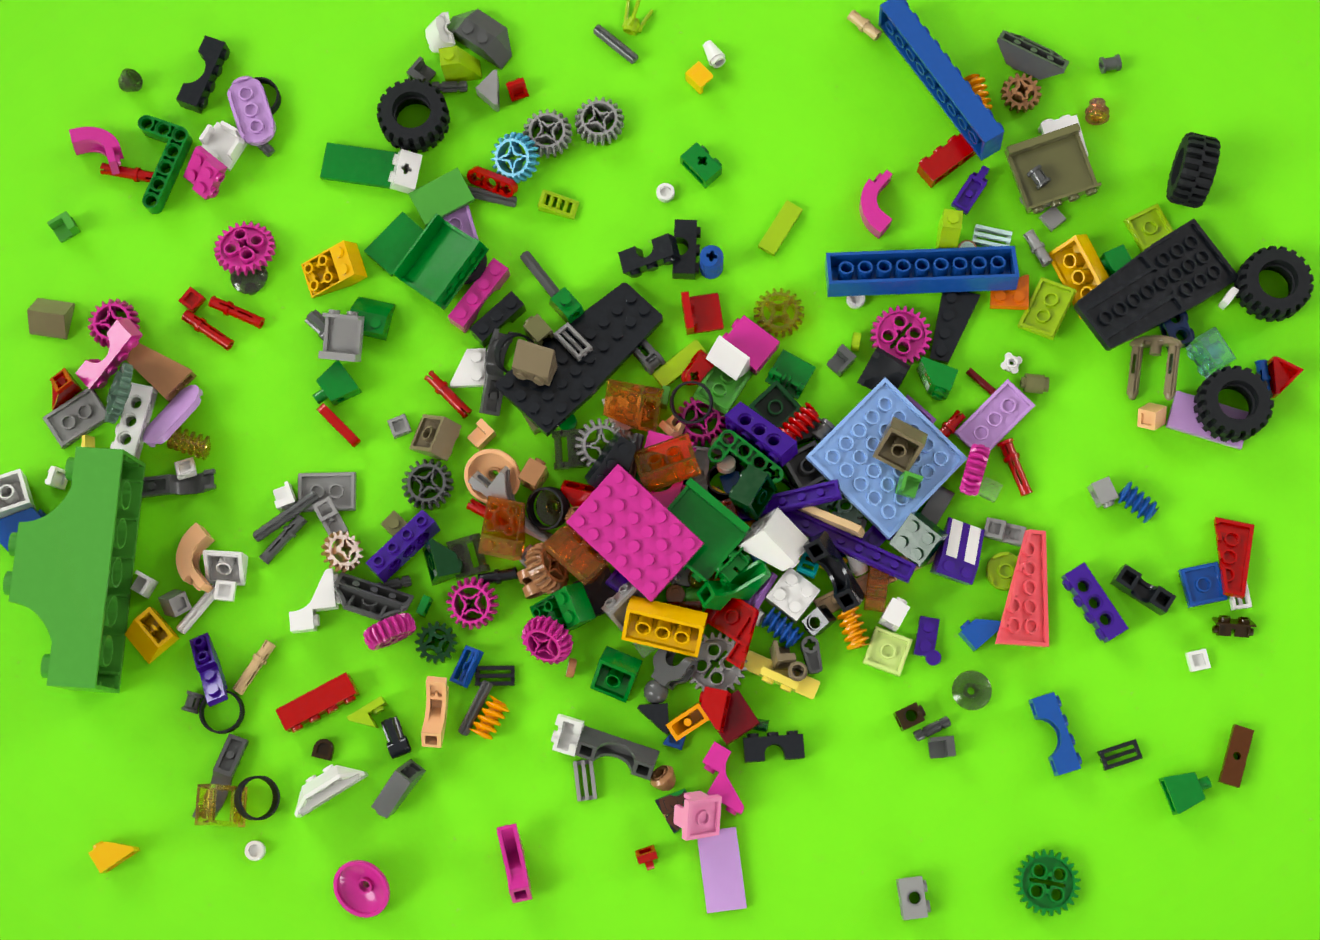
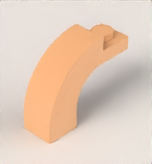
M196 522L186 531L179 542L176 552V566L183 581L193 585L198 591L203 590L209 593L213 586L202 574L199 563L203 550H206L215 540L203 526Z
M427 676L426 711L421 731L422 747H442L449 697L446 677Z

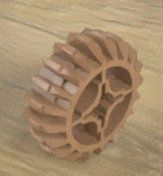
M541 542L527 550L525 555L526 561L524 562L527 566L526 571H528V577H531L532 583L536 584L537 589H541L543 593L551 594L567 585L569 581L568 566L565 564V559L562 558V553H559L557 548H554L552 544L547 542Z

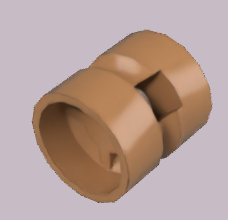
M526 568L517 572L520 584L524 585L522 590L526 599L536 598L546 593L536 588V584L532 583L531 577H528L529 573L526 571Z

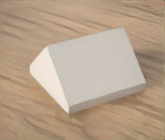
M719 335L706 359L736 381L750 370V357Z
M203 550L205 577L210 584H216V580L237 582V585L245 586L248 556L246 554L234 551Z

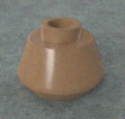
M668 765L656 768L650 779V784L661 791L671 790L676 782L674 770Z

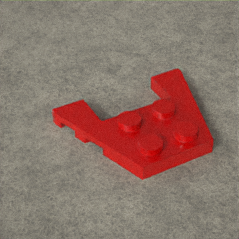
M731 598L721 610L706 609L704 612L708 613L706 625H711L736 641V644L725 660L742 670L759 610L742 599Z

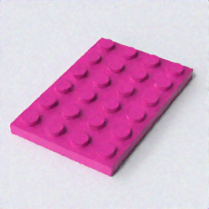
M620 464L614 467L566 521L650 602L654 601L705 544Z

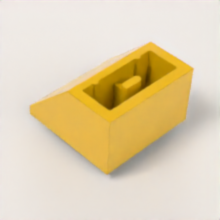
M150 606L133 620L124 634L148 664L153 662L180 639L158 611Z

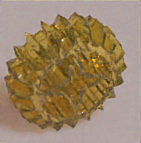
M773 288L772 294L766 291V297L760 295V301L755 302L757 307L753 310L756 313L754 320H759L756 324L759 327L762 326V329L765 331L768 330L770 335L775 333L774 338H777L778 334L785 338V332L791 336L792 330L798 331L797 325H802L801 319L804 318L802 313L804 307L799 306L802 302L801 299L795 300L797 298L796 294L790 296V290L783 293V288H780L779 292ZM773 301H784V302L781 303V304H776V303L773 302ZM789 306L794 311V318L792 320L786 312ZM765 307H768V311L771 313L768 321L763 313ZM776 311H782L781 316L780 314L775 316ZM777 322H781L784 325L776 326L774 324Z

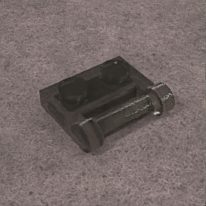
M579 429L557 430L551 433L555 449L554 470L588 467L586 466L588 459L584 462L580 460L584 454H576L577 451L581 450V448H575V444H581V441L575 439L576 436L582 438V434L578 432ZM563 437H567L568 462H563L561 440Z
M480 533L446 542L448 549L455 552L457 558H460L463 569L456 577L457 580L490 571V566L486 563L480 542L482 539ZM473 542L479 566L475 568L467 545Z

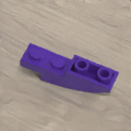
M208 632L189 640L196 669L200 673L207 704L211 707L227 700V684Z

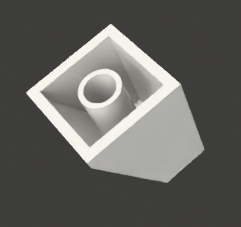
M777 507L758 519V521L753 522L750 526L752 530L739 544L740 549L744 547V551L784 571L788 568H794L800 562L799 557L805 552L803 546L808 541V538Z

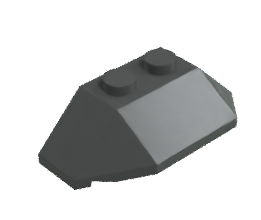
M479 9L453 16L450 20L451 23L447 28L453 33L454 39L502 70L512 57L507 28Z
M1003 30L997 39L1006 64L1015 70L1026 73L1028 76L1032 75V78L1041 80L1062 74L1069 64L1068 60L1055 51L1021 35Z
M343 572L340 573L334 582V588L343 609L378 621L406 611L414 599L413 595Z

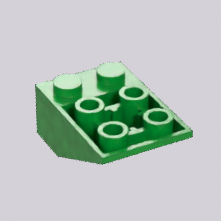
M582 582L566 585L530 606L533 617L545 615L548 618L551 616L553 620L558 619V623L564 624V628L569 629V631L596 618Z

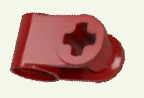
M700 349L693 356L688 366L682 372L681 379L683 383L687 381L701 382L713 368L714 364L706 359L707 354ZM691 373H693V376H692V377L694 378V380H690V379H691V375H690Z

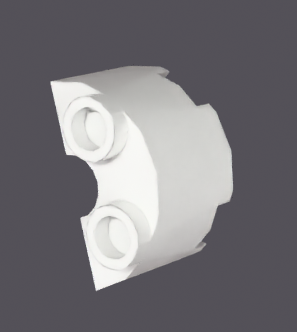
M442 12L425 29L429 49L433 53H439L438 48L455 45L454 35L447 28L451 23L448 12Z
M558 714L555 725L558 726V731L554 730L551 742H554L552 750L575 757L578 740L584 729L585 721Z

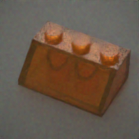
M688 433L635 451L634 454L640 480L649 492L702 474Z
M563 526L541 546L584 585L595 582L610 564L599 553H596L587 541L577 536L578 533L571 526Z

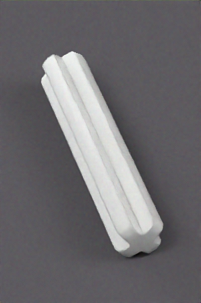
M214 584L212 585L213 589L209 593L205 592L177 625L176 629L179 632L186 634L213 602Z

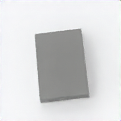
M87 388L42 418L61 448L65 449L82 438V435L90 433L105 423L106 407L95 390Z
M298 473V501L311 491H314L319 497L317 502L330 496L338 511H356L357 473ZM311 505L302 512H315Z

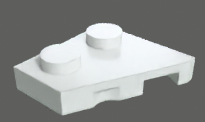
M486 348L466 349L450 382L451 388L484 387Z

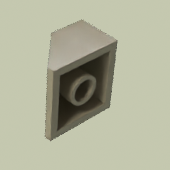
M518 339L512 363L513 374L521 380L528 379L540 386H550L558 367L555 350Z
M423 414L409 449L438 460L448 461L462 426L443 416Z
M893 416L872 457L901 472H909L924 448L928 434Z

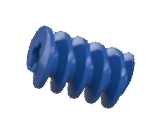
M708 245L700 252V272L705 278L714 279L722 273L724 257L719 247Z
M1128 482L1118 494L1120 497L1118 503L1121 504L1125 501L1124 508L1127 509L1132 506L1130 513L1138 511L1137 518L1144 516L1143 523H1146L1159 509V507L1156 508L1157 502L1149 503L1151 500L1150 496L1143 499L1145 492L1142 491L1137 494L1138 487L1136 486L1131 489L1132 482Z
M775 606L763 619L761 627L769 626L768 633L775 631L774 638L781 636L779 643L781 644L786 641L785 648L787 649L793 646L805 632L798 634L799 627L792 629L793 621L786 624L788 617L780 618L781 611L774 613Z

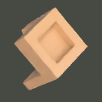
M1147 403L1138 409L1137 427L1155 431L1165 425L1167 406Z
M482 418L476 423L477 428L467 437L479 451L496 436L495 431Z

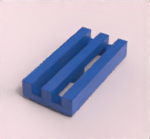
M466 645L449 681L468 688L484 652Z

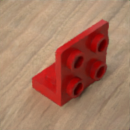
M689 291L681 292L687 335L724 329L718 293L689 297Z

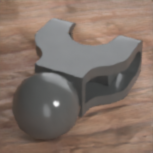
M658 649L653 657L654 672L651 677L654 680L649 681L644 688V696L648 702L652 704L663 703L669 694L668 688L673 690L676 685L684 684L691 679L698 667L697 661L691 657H686L678 665L673 666V659L676 653Z

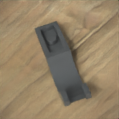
M494 329L485 356V381L479 413L493 416L500 415L503 394L495 388V383L504 376V371L497 366L494 351L498 341L507 334L499 333V329ZM513 338L508 340L501 350L503 367L507 349L512 343Z
M204 470V472L197 474V476L178 480L177 475L171 474L144 477L142 498L172 494H199L216 489L214 484L216 470Z
M229 733L214 766L209 789L203 801L196 807L192 815L193 818L197 819L199 816L207 819V823H213L227 799L232 778L249 741L247 739Z

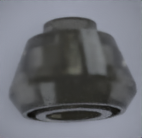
M125 68L118 78V83L123 91L130 93L140 91L143 80L136 70Z

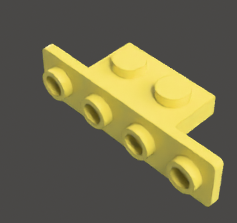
M751 650L748 651L746 657L748 662L744 664L747 671L762 677V681L768 684L776 683L780 685V689L791 693V691H794L809 699H814L820 681L806 676L801 681H794L789 677L788 669L773 670L771 659ZM793 671L795 676L800 675L798 671Z

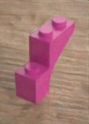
M714 741L702 761L705 765V770L712 774L715 771L719 773L707 794L722 796V804L727 806L725 810L734 816L737 813L741 815L744 805L726 775V762L731 751Z
M517 824L497 827V835L512 902L517 903L531 900V883Z

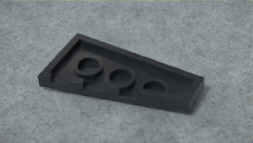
M969 292L942 293L929 359L948 364L979 300V294Z

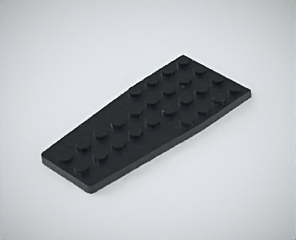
M1192 219L1153 243L1074 304V309L1104 349L1110 351L1198 306L1234 283L1238 275L1196 220Z
M627 283L620 284L584 311L585 313L569 323L593 347V351L588 352L579 362L555 337L552 339L548 338L543 342L542 345L544 347L555 350L558 366L550 386H540L528 379H518L513 374L512 369L495 383V388L547 437L585 404L663 322L662 314ZM566 329L565 331L584 350L585 347L570 333L568 329ZM560 334L569 343V345L579 354L580 352L562 334Z

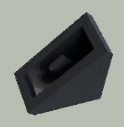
M668 703L645 704L637 707L666 736L669 734V729L666 726L669 723Z

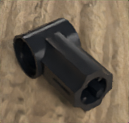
M397 716L381 722L388 741L387 748L392 759L412 752Z

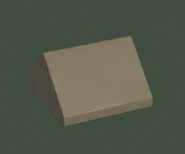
M37 298L27 310L29 333L67 340L75 303Z

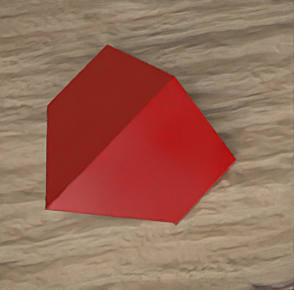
M1273 356L1268 361V372L1272 379L1270 381L1273 393L1272 398L1278 396L1304 369L1280 357Z
M63 368L50 378L52 383V411L82 391V388L66 368Z

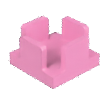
M702 791L684 793V798H686L684 799V807L680 804L674 806L673 820L675 825L682 828V839L688 841L719 835L722 796L718 794L707 795Z

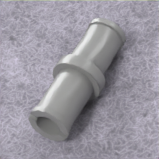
M1032 229L1023 235L1031 247L1032 254L1036 255L1042 267L1049 265L1053 259L1049 256L1045 249V244L1039 240L1035 231Z

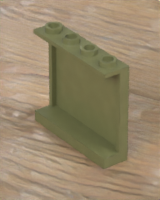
M1078 123L1010 145L1006 148L1004 153L1027 214L1031 212L1038 214L1044 211L1046 207L1051 206V208H1055L1067 200L1069 202L1076 201L1085 194L1087 196L1094 195L1102 184L1101 182L1097 183L1079 136L1081 129ZM1041 165L1042 171L1047 177L1051 178V181L1037 190V185L1031 177L1027 176V173L1036 166Z

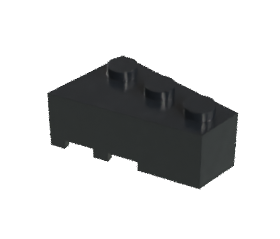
M618 430L585 475L587 483L597 488L617 464H620L629 473L637 448L635 442Z

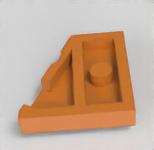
M1027 274L1019 277L1016 290L990 291V309L1026 310L1029 308V275Z

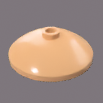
M481 450L475 453L466 464L464 470L465 484L469 492L477 500L485 504L497 505L491 503L481 492L474 490L468 481L477 471L490 481H493L496 478L493 471L495 470L499 473L507 466L510 469V483L513 495L515 496L521 483L518 479L520 470L517 463L509 454L501 450Z

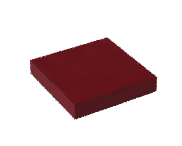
M739 690L731 694L723 733L719 732L726 745H729L760 724Z

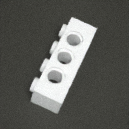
M131 382L132 387L129 398L120 415V423L116 425V437L114 442L111 443L110 449H123L139 459L144 444L143 434L150 423L158 391L154 387ZM141 401L140 407L134 408L135 403ZM136 419L135 425L129 426L130 421ZM131 437L130 443L124 445L125 439Z

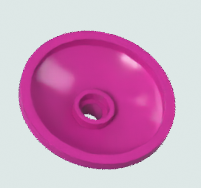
M363 860L349 861L342 865L334 876L333 888L335 896L341 906L349 913L358 917L368 918L378 915L387 906L390 899L389 883L382 871L372 863Z

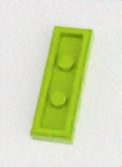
M787 200L762 238L758 248L775 256L803 209Z
M695 339L658 368L652 376L662 387L663 385L669 386L681 376L693 356L700 349L707 355L708 352Z

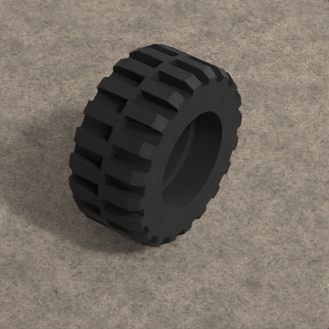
M410 78L404 79L405 82L403 83L399 81L394 83L395 86L393 88L389 86L386 89V95L382 94L380 97L381 103H378L377 119L386 140L391 142L393 147L396 149L400 147V149L407 151L411 150L414 153H418V150L425 152L428 151L427 148L430 146L432 148L436 147L438 140L441 142L444 139L443 133H447L449 129V110L443 94L440 93L436 86L432 87L428 81L422 83L421 79L417 78L414 81H411ZM421 104L430 109L429 118L418 127L407 128L397 123L399 113L409 105Z
M1194 132L1187 133L1182 138L1173 160L1167 184L1166 197L1171 203L1191 208H1198L1203 205L1212 186L1219 162L1221 145L1217 138Z
M1269 246L1267 249L1264 247L1254 252L1241 265L1237 272L1238 278L1234 282V287L1239 290L1236 298H1240V306L1242 308L1245 306L1248 309L1246 312L1249 315L1253 313L1256 315L1255 318L1259 320L1266 318V322H1273L1275 319L1277 322L1283 321L1285 318H1290L1298 312L1310 299V293L1314 288V285L1311 284L1314 281L1313 274H1309L1310 266L1305 265V259L1302 256L1299 258L1296 255V251L1291 250L1289 252L1287 247L1282 246L1279 249L1276 246ZM1264 270H1271L1282 275L1288 284V296L1285 298H1275L1265 293L1259 283V273Z
M1235 365L1232 369L1230 366H1226L1221 370H1216L1203 381L1196 391L1198 394L1194 396V403L1197 404L1193 407L1194 413L1199 415L1196 417L1198 423L1202 422L1204 425L1202 429L1205 432L1209 430L1211 432L1210 436L1213 438L1219 436L1223 442L1231 439V442L1234 443L1249 439L1265 427L1268 419L1272 417L1273 411L1270 409L1274 407V401L1270 400L1273 393L1272 390L1267 389L1269 384L1266 380L1263 382L1260 379V374L1251 373L1252 369L1247 367L1242 370L1241 366ZM1221 390H1235L1246 399L1249 413L1245 419L1231 418L1222 411L1218 402V395Z

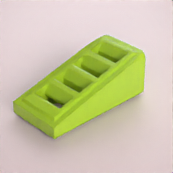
M542 190L538 210L574 220L579 201L551 191ZM546 199H550L548 205L545 204ZM554 200L557 201L555 208L552 207ZM561 203H565L563 210H560ZM569 204L572 205L570 213L567 212Z

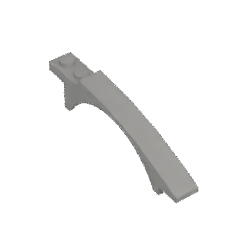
M507 466L499 472L493 481H490L479 471L468 481L474 490L481 492L491 503L498 505L494 511L523 532L542 542L552 544L554 548L599 564L604 561V559L598 556L597 551L582 537L559 536L535 527L522 512L514 498L510 483V469Z

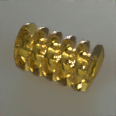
M179 427L168 439L167 447L169 449L173 448L175 451H181L184 454L188 453L190 456L202 457L203 460H206L211 449L210 436H206L203 440V434L200 433L196 438L195 431L189 435L188 429H185L182 433V427Z

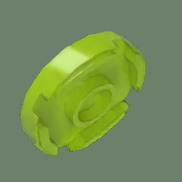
M1000 552L988 561L986 577L992 586L1002 591L1010 589L1018 556L1010 552Z

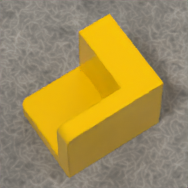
M700 61L685 73V80L699 94L703 93V87L713 78V74Z

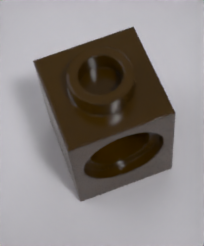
M917 702L893 713L901 731L925 721L924 716H926L921 705L918 706ZM907 711L915 713L916 718L914 721L907 720Z

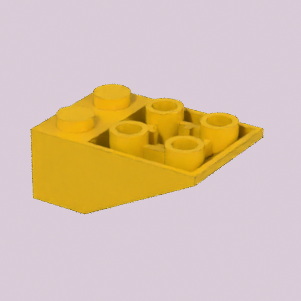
M345 240L301 264L311 298L352 286L368 277L357 243Z

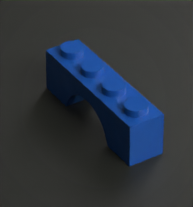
M1052 692L1028 700L1034 719L1049 723L1057 734V747L1048 757L1054 776L1081 769L1080 764H1082L1079 753L1075 752L1073 746L1075 745L1073 735L1068 732V720L1065 714L1062 715L1060 709L1062 704L1059 696Z

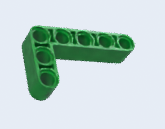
M143 115L138 120V126L144 135L167 143L142 199L143 205L150 213L159 214L164 209L193 140L186 128L150 115ZM181 136H185L183 140H179ZM174 152H178L176 156L172 157ZM171 168L168 173H164L166 169ZM164 184L161 189H157L159 185ZM156 201L155 205L150 206L151 202Z

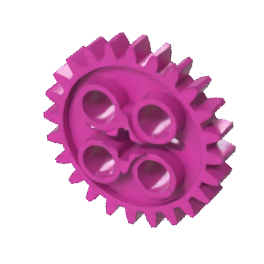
M243 221L242 226L235 223V228L228 226V232L222 230L224 236H217L219 241H215L214 255L219 266H223L224 271L229 269L230 274L234 273V271H236L237 276L241 272H244L245 276H247L248 271L255 274V269L262 271L261 266L267 267V261H272L271 256L275 255L274 237L270 230L267 231L266 226L261 228L260 223H257L255 226L252 221L249 225H246L245 221Z
M897 305L896 310L893 311L889 307L888 313L883 310L882 317L877 316V322L872 324L875 328L870 331L874 335L870 338V341L875 342L872 348L879 347L905 363L908 361L913 365L914 359L920 361V355L925 356V350L930 348L927 344L932 341L931 338L927 337L932 334V331L927 330L930 324H924L926 317L920 319L921 312L914 314V308L907 311V306H904L903 310H900V307ZM901 320L904 325L901 327L897 326L894 321ZM908 324H912L905 332L904 337H901L894 348L891 349L890 346L896 341L898 335L902 334ZM910 332H917L919 337H911ZM884 334H889V335H891V336H892V340H890V341L885 340V339L883 338V335H884ZM898 346H905L907 351H899Z

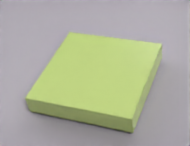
M876 626L863 664L900 677L913 639Z

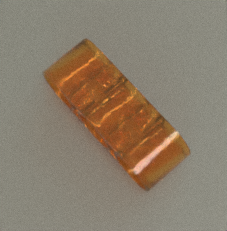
M869 566L864 610L884 613L889 574Z

